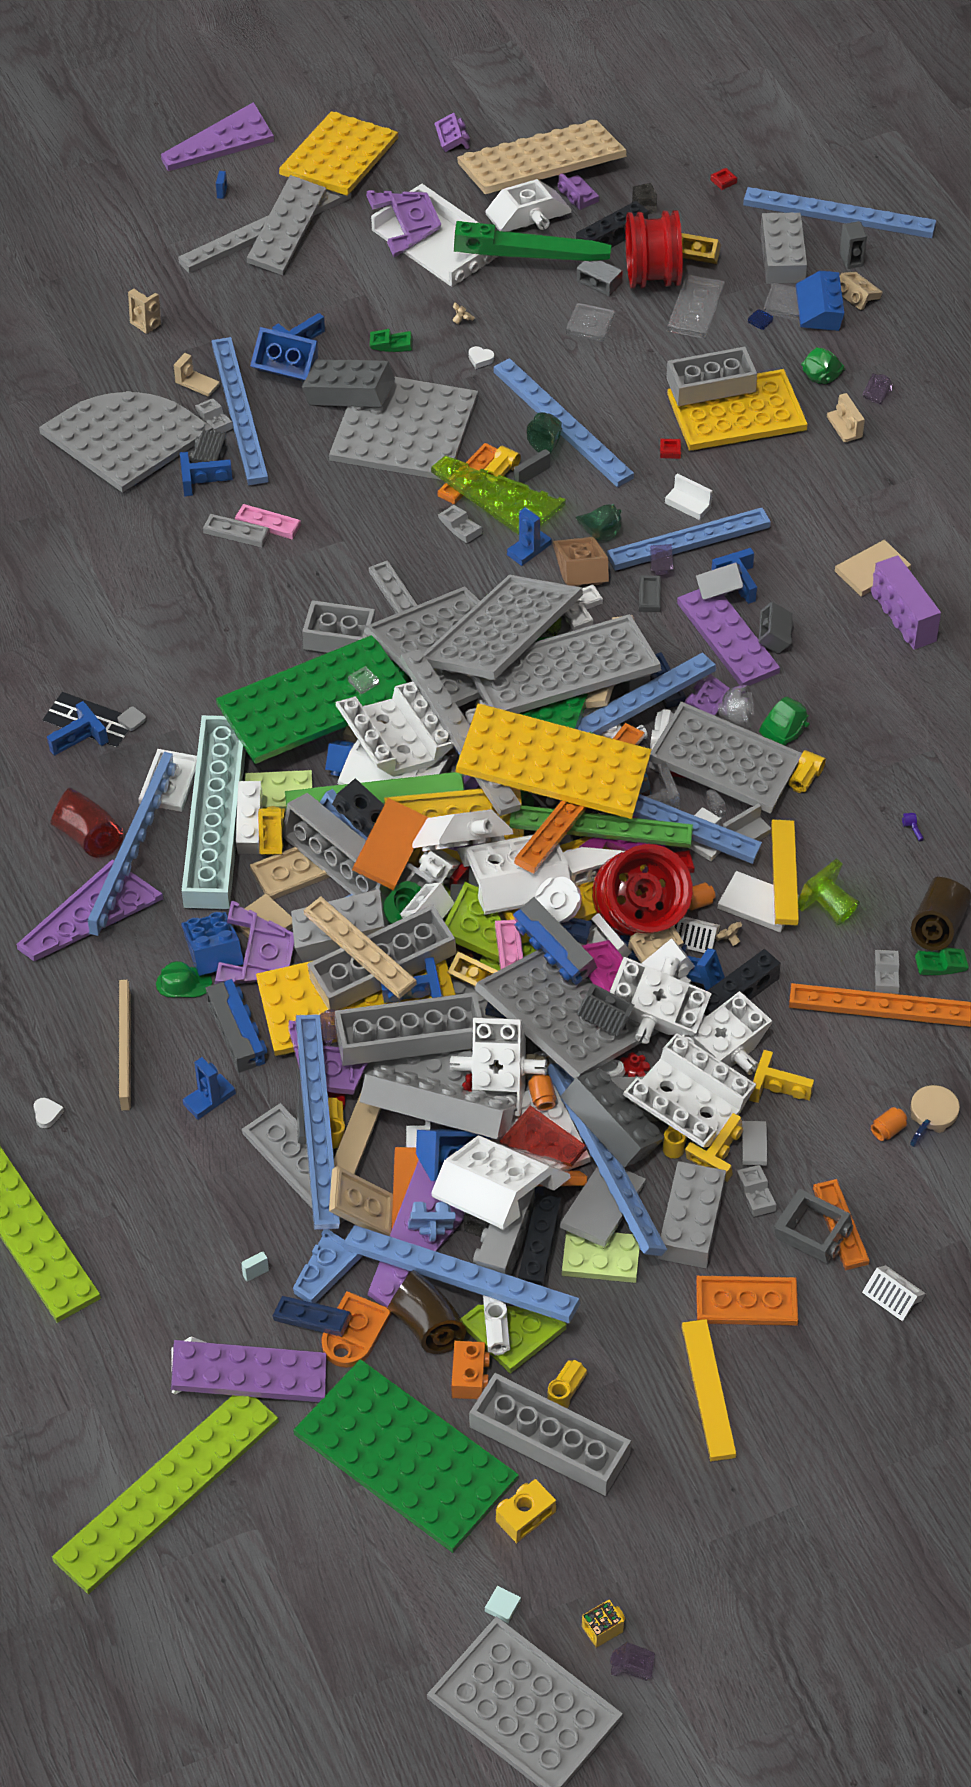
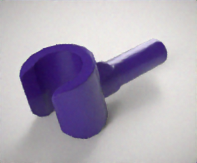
M904 813L902 818L903 826H911L919 842L923 841L924 838L917 826L916 814Z

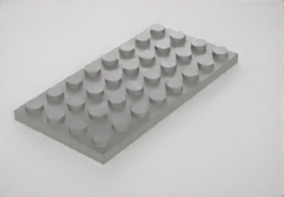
M508 575L423 654L433 669L438 668L448 670L449 672H458L468 676L495 680L583 596L582 587Z
M629 614L534 642L495 680H488L478 676H471L487 706L513 713H521L621 682L630 681L641 676L650 675L661 671V664L634 619Z

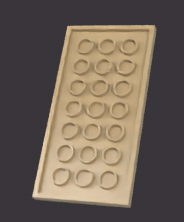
M588 120L583 124H573L568 128L554 129L549 133L536 134L534 137L520 138L515 142L501 143L499 146L486 147L477 152H467L462 156H458L457 159L461 168L483 193L488 194L532 180L545 179L627 156L626 149L597 120Z

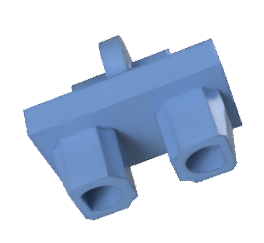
M414 1202L408 1220V1229H420V1235H428L429 1241L435 1242L436 1235H445V1229L453 1228V1222L456 1219L455 1212H451L450 1205L445 1202L436 1203L435 1212H427L426 1203Z

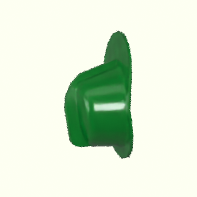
M401 882L387 896L383 910L385 917L391 924L403 919L400 913L421 890V887L415 882Z
M180 961L171 962L161 970V974L156 981L158 992L165 997H200L206 994L205 987L212 985V979L209 974L199 976L195 967H189L186 963Z

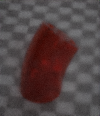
M71 787L64 792L52 815L51 826L74 839L91 857H105L117 850L123 840V831L119 824L103 808Z

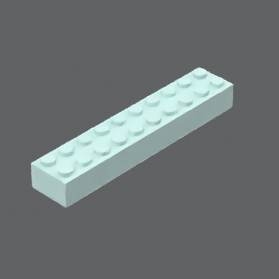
M202 715L182 884L184 908L230 909L236 851L238 781H243L246 749L224 716Z

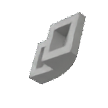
M213 398L195 405L202 420L209 424L214 432L223 433L233 429L232 421L223 414L222 406Z
M455 505L438 514L442 523L465 543L483 534L482 527L469 520L467 512Z
M875 950V992L899 994L898 951Z
M742 1121V1165H767L766 1121Z
M756 1165L737 1170L742 1192L753 1217L775 1212L776 1203L768 1189V1180L761 1166Z

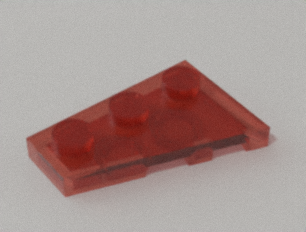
M531 1105L499 1141L500 1144L570 1167L587 1150L584 1143Z

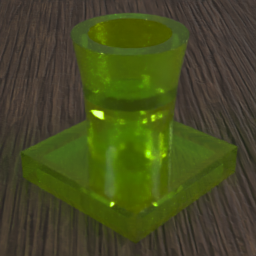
M837 858L805 883L798 899V909L803 912L817 900L831 915L836 924L840 925L854 913L860 901L849 895L835 883L843 865Z

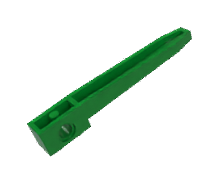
M456 221L454 235V252L580 261L608 260L611 255V245L592 240L495 231V225Z

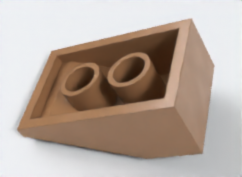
M594 537L553 541L561 575L566 585L580 587L582 584L600 585L602 582L609 581L608 557Z

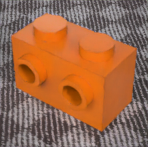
M454 1341L452 1398L478 1399L487 1386L488 1375L484 1374V1367H489L490 1352H485V1342Z

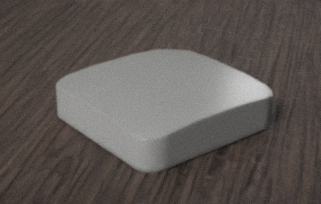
M133 706L118 716V722L130 731L135 730L146 721V716Z

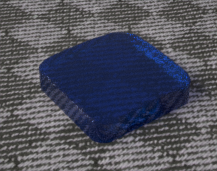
M760 309L748 317V323L761 330H764L773 321L772 315Z
M926 1119L914 1134L910 1145L915 1147L926 1133L931 1122L930 1120Z

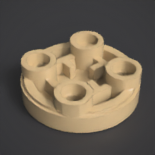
M937 1085L925 1086L913 1095L910 1108L911 1118L925 1128L933 1129L937 1133L944 1132L958 1117L959 1101L955 1094L945 1087Z

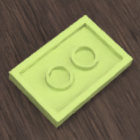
M312 770L245 773V781H261L263 792L262 809L277 806L280 809H285L286 812L285 791L312 788Z
M566 1231L562 1276L636 1283L639 1244L633 1234L613 1233L606 1246L603 1247Z

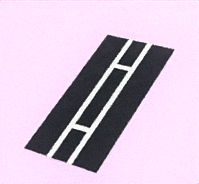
M65 692L59 695L42 719V721L63 728L74 720H78L76 704L84 701L106 728L109 741L106 744L118 747L129 731L118 722V716L122 714L121 712Z

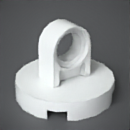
M566 877L547 879L541 884L536 893L537 900L559 923L569 921L580 909L582 900L580 889Z

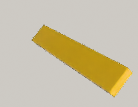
M772 820L775 924L798 925L794 821Z
M707 1319L683 1322L682 1332L710 1461L736 1458V1450Z

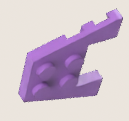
M373 190L367 191L366 196L372 210L391 205L403 230L404 235L388 238L387 244L393 257L398 256L441 228V222L427 192L394 194L391 191H384V193H374Z
M231 901L227 923L250 928L243 967L219 962L214 984L230 979L233 980L234 984L257 982V973L290 966L294 945L293 932L270 920L268 922L257 916V913L254 911H247L240 907L239 903Z
M289 1020L288 1029L299 1065L296 1022ZM323 1046L327 1092L353 1095L368 1063L343 1066L339 1047Z

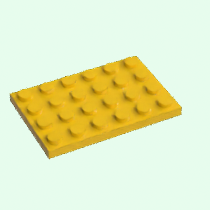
M331 111L279 168V174L286 177L292 175L323 186L327 190L348 196L398 139V132Z
M784 369L757 373L756 392L678 406L671 388L667 392L689 451L807 430L808 424Z

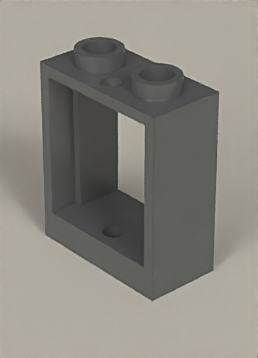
M799 1188L774 1225L777 1239L827 1264L831 1257H835L838 1254L840 1244L844 1237L848 1238L851 1234L853 1224L850 1213ZM808 1207L837 1221V1224L823 1245L793 1230Z

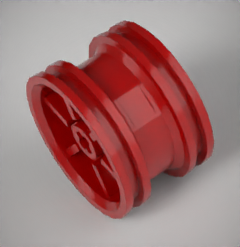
M667 210L662 211L661 218L645 219L642 212H637L636 216H633L632 212L627 213L626 263L630 288H635L636 284H639L640 288H645L646 281L663 280L666 287L671 286L672 282H674L675 286L681 285L683 253L678 210H673L672 214H669Z
M656 844L634 846L608 859L597 872L592 886V901L596 913L602 916L616 934L632 936L637 932L652 934L677 924L690 907L693 895L692 879L684 861L673 851ZM641 865H645L648 868L647 873H643L640 870ZM625 873L627 881H621L619 875ZM659 879L665 881V887L662 888ZM640 889L642 894L637 896L636 891ZM618 896L625 898L624 904L621 905L617 902ZM657 902H661L663 904L662 910H657ZM637 910H640L642 914L641 919L635 917Z

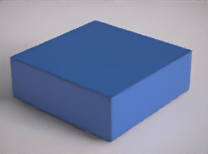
M219 171L216 180L217 198L224 199L227 190L226 171Z

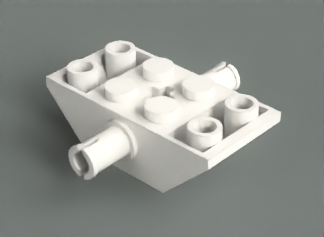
M538 179L502 189L486 210V215L499 231L505 232L527 227L534 223L537 224L539 229L543 230V227L546 229L550 224L548 219L571 213V208L556 190Z
M492 809L427 818L412 846L413 848L422 847V851L501 841L505 840L504 835L513 834V830Z
M666 956L660 972L623 957L610 993L635 1005L629 1019L640 1023L635 1034V1039L638 1042L644 1034L641 1043H649L653 1029L668 1035H675L676 1033L680 1035H696L711 993L674 978L680 964L678 958H675L672 965H670L673 956Z
M739 991L709 1015L703 1014L696 1035L683 1034L682 1036L729 1067L737 1063L748 1075H751L757 1070L759 1063L748 1054L758 1045L771 1026L772 1020Z
M474 1017L472 1057L452 1055L450 1058V1063H453L450 1065L451 1071H471L472 1090L484 1091L486 1096L492 1098L503 1096L508 1098L509 1102L515 1103L513 1116H520L525 1092V1074H547V1067H545L547 1065L546 1059H526V1038L521 1019ZM499 1060V1064L503 1065V1068L498 1069L495 1062Z

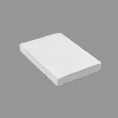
M157 749L138 799L139 804H141L163 753L168 752L173 753V763H176V770L174 776L169 778L166 793H162L159 808L182 812L195 778L197 756Z
M736 871L718 902V909L781 933L785 925L775 924L773 885Z

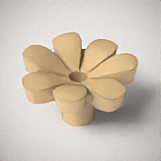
M456 302L453 304V308H455L457 313L452 319L455 323L459 325L462 319H470L472 321L475 319L473 315L465 312V307L459 306Z
M741 921L731 924L728 930L723 929L720 931L715 939L717 941L728 939L732 946L739 943L740 940L736 933L742 927Z

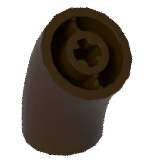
M945 877L933 878L912 920L910 929L915 942L922 948L931 951L947 947L953 940L969 907L971 891L952 879Z
M412 1270L393 1296L387 1309L409 1327L426 1352L443 1354L454 1349V1341L464 1340L466 1327L448 1299L425 1277Z

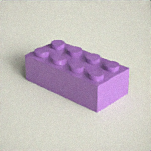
M898 555L877 562L875 572L873 573V587L871 588L873 598L879 601L883 611L890 616L894 626L901 631L904 640L914 650L936 642L941 616L940 610Z

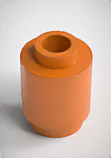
M706 882L693 886L692 900L688 909L695 910L713 904V899L716 897L713 887L709 886Z
M543 1074L533 1075L528 1081L533 1105L539 1111L552 1109L556 1105L555 1101L557 1098L551 1077Z
M891 1107L874 1120V1124L871 1125V1131L878 1140H889L907 1126V1116L901 1109Z

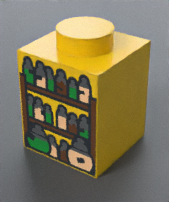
M608 1600L582 1615V1628L597 1648L623 1633L625 1616L618 1606L614 1607L612 1602Z

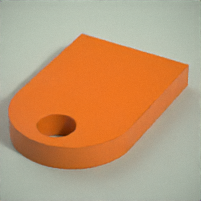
M346 1291L337 1309L350 1311L352 1317L342 1337L323 1333L322 1351L326 1353V1359L332 1364L348 1368L353 1367L360 1359L365 1361L369 1357L392 1312L387 1307ZM338 1349L348 1351V1354L344 1357H338L334 1353Z

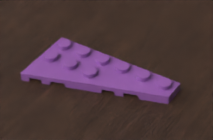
M253 102L162 153L161 159L166 169L171 171L274 142V135Z
M112 859L19 941L17 949L31 960L36 961L90 935L88 918L114 860ZM130 872L123 880L124 884L121 893L116 895L114 909L108 913L106 927L163 900V894Z
M418 1160L390 1237L437 1252L469 1213L450 1205L451 1212H455L456 1218L453 1222V1228L445 1229V1235H436L435 1242H430L428 1235H420V1229H408V1220L414 1202L426 1203L427 1212H435L436 1203L442 1202L432 1197V1190L436 1181L430 1180ZM380 1261L369 1288L368 1296L380 1305L388 1308L393 1296L411 1271Z

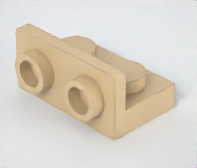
M846 272L840 275L842 297L859 310L864 309L867 301L881 298L883 292L857 272Z
M135 289L129 291L130 323L147 334L161 324L159 295L154 293L147 298Z
M847 393L839 395V401L836 406L837 410L827 413L828 420L843 442L863 437L865 419Z
M672 926L652 934L637 932L631 936L628 948L630 951H634L640 963H642L671 938L680 947L683 946L684 942L675 927Z

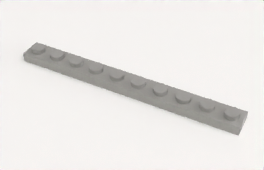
M326 189V193L314 216L351 199V192L346 196ZM268 216L179 256V263L188 273H191L254 244Z
M421 649L400 654L401 664L423 698L427 701L434 715L437 716L443 729L448 732V737L455 748L461 754L470 728L469 723ZM475 778L499 816L520 810L521 803L509 786Z

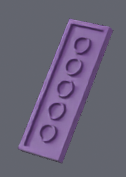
M700 589L677 598L679 607L742 689L780 673L778 664L764 646L759 644L757 637L724 595L704 600L702 599Z
M174 1340L171 1390L320 1402L325 1398L326 1353Z

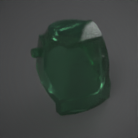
M537 413L527 425L526 433L529 444L538 453L546 449L551 454L561 436L562 422L550 413Z
M614 504L603 505L590 513L575 517L578 523L592 537L599 541L612 539L621 529V509H617Z

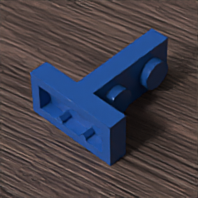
M318 313L290 331L286 330L279 323L273 326L272 330L314 339L325 332L324 316Z
M180 452L184 496H193L191 484L232 480L231 460L189 463L188 452Z
M526 507L519 511V541L507 549V555L523 566L552 545V539L540 531V518Z
M751 548L712 559V570L738 563L741 567L742 574L740 575L744 585L743 588L738 589L741 597L745 598L748 604L756 602L757 586L747 572L748 569L753 568L754 552Z
M84 701L76 704L78 720H74L69 725L47 736L49 749L54 756L91 735L101 746L109 742L106 728Z
M707 948L701 959L688 956L695 967L690 970L686 977L693 982L703 984L706 991L725 978L716 950Z
M434 957L424 959L426 975L413 977L416 979L417 985L400 999L381 983L384 1003H396L401 1000L422 998L427 995H431V998L442 997Z
M203 1057L194 1062L198 1089L183 1099V1105L197 1120L236 1094L235 1088L222 1074L218 1075L216 1067L212 1063L208 1064Z

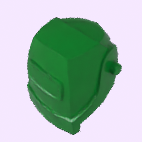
M818 347L812 350L804 362L801 363L803 372L812 382L824 385L834 381L846 369L838 360L839 358L833 353Z
M789 697L782 698L765 718L759 732L763 737L785 746L788 742L798 738L803 733L805 727H809L810 724L807 722L809 715L807 714L806 707Z

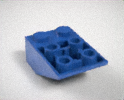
M214 912L207 917L191 918L187 922L181 923L194 966L199 976L217 971L219 962L235 966L243 965L244 963L239 938L232 924L227 923L228 916L226 912Z

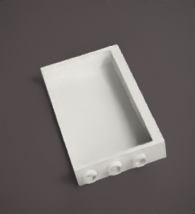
M423 184L409 191L428 193L441 222V228L404 251V254L451 287L498 257L454 252L456 221L478 222ZM391 205L384 207L371 216L372 231L388 241V238L404 235Z

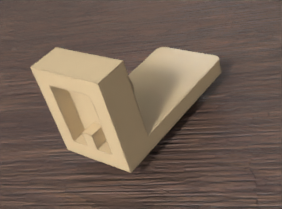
M184 353L174 364L175 383L206 396H210L219 387V381L193 371L191 355Z

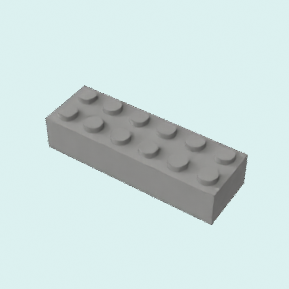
M308 793L287 803L282 837L296 847L321 870L326 871L327 875L350 894L357 895L380 889L386 900L392 889L352 870L366 842L364 838Z
M434 905L367 935L371 941L410 975L426 969L425 958L434 957L435 964L457 954L455 938ZM342 948L307 964L310 980L331 1014L382 990L381 982Z
M476 992L335 1011V1033L342 1065L473 1049V1018H482Z
M385 1065L365 1074L359 1101L361 1103L498 1139L510 1132L515 1103L509 1102V1099L506 1097H488L484 1091L463 1090V1086L458 1084H449L447 1086L440 1084L441 1081L439 1079L428 1077L425 1080L417 1078L418 1074L405 1071L402 1074L395 1072L394 1067Z
M494 1373L469 1412L470 1428L604 1496L607 1495L630 1456L631 1440L497 1373Z

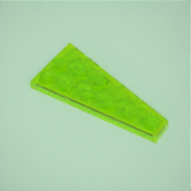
M446 455L431 466V472L518 535L519 511L526 507L540 518L541 526L560 510L566 502L564 498L559 497L556 499L548 496V493L545 491L537 492L531 490L528 485L501 475L497 477L490 475L487 470H476L469 467L468 463Z

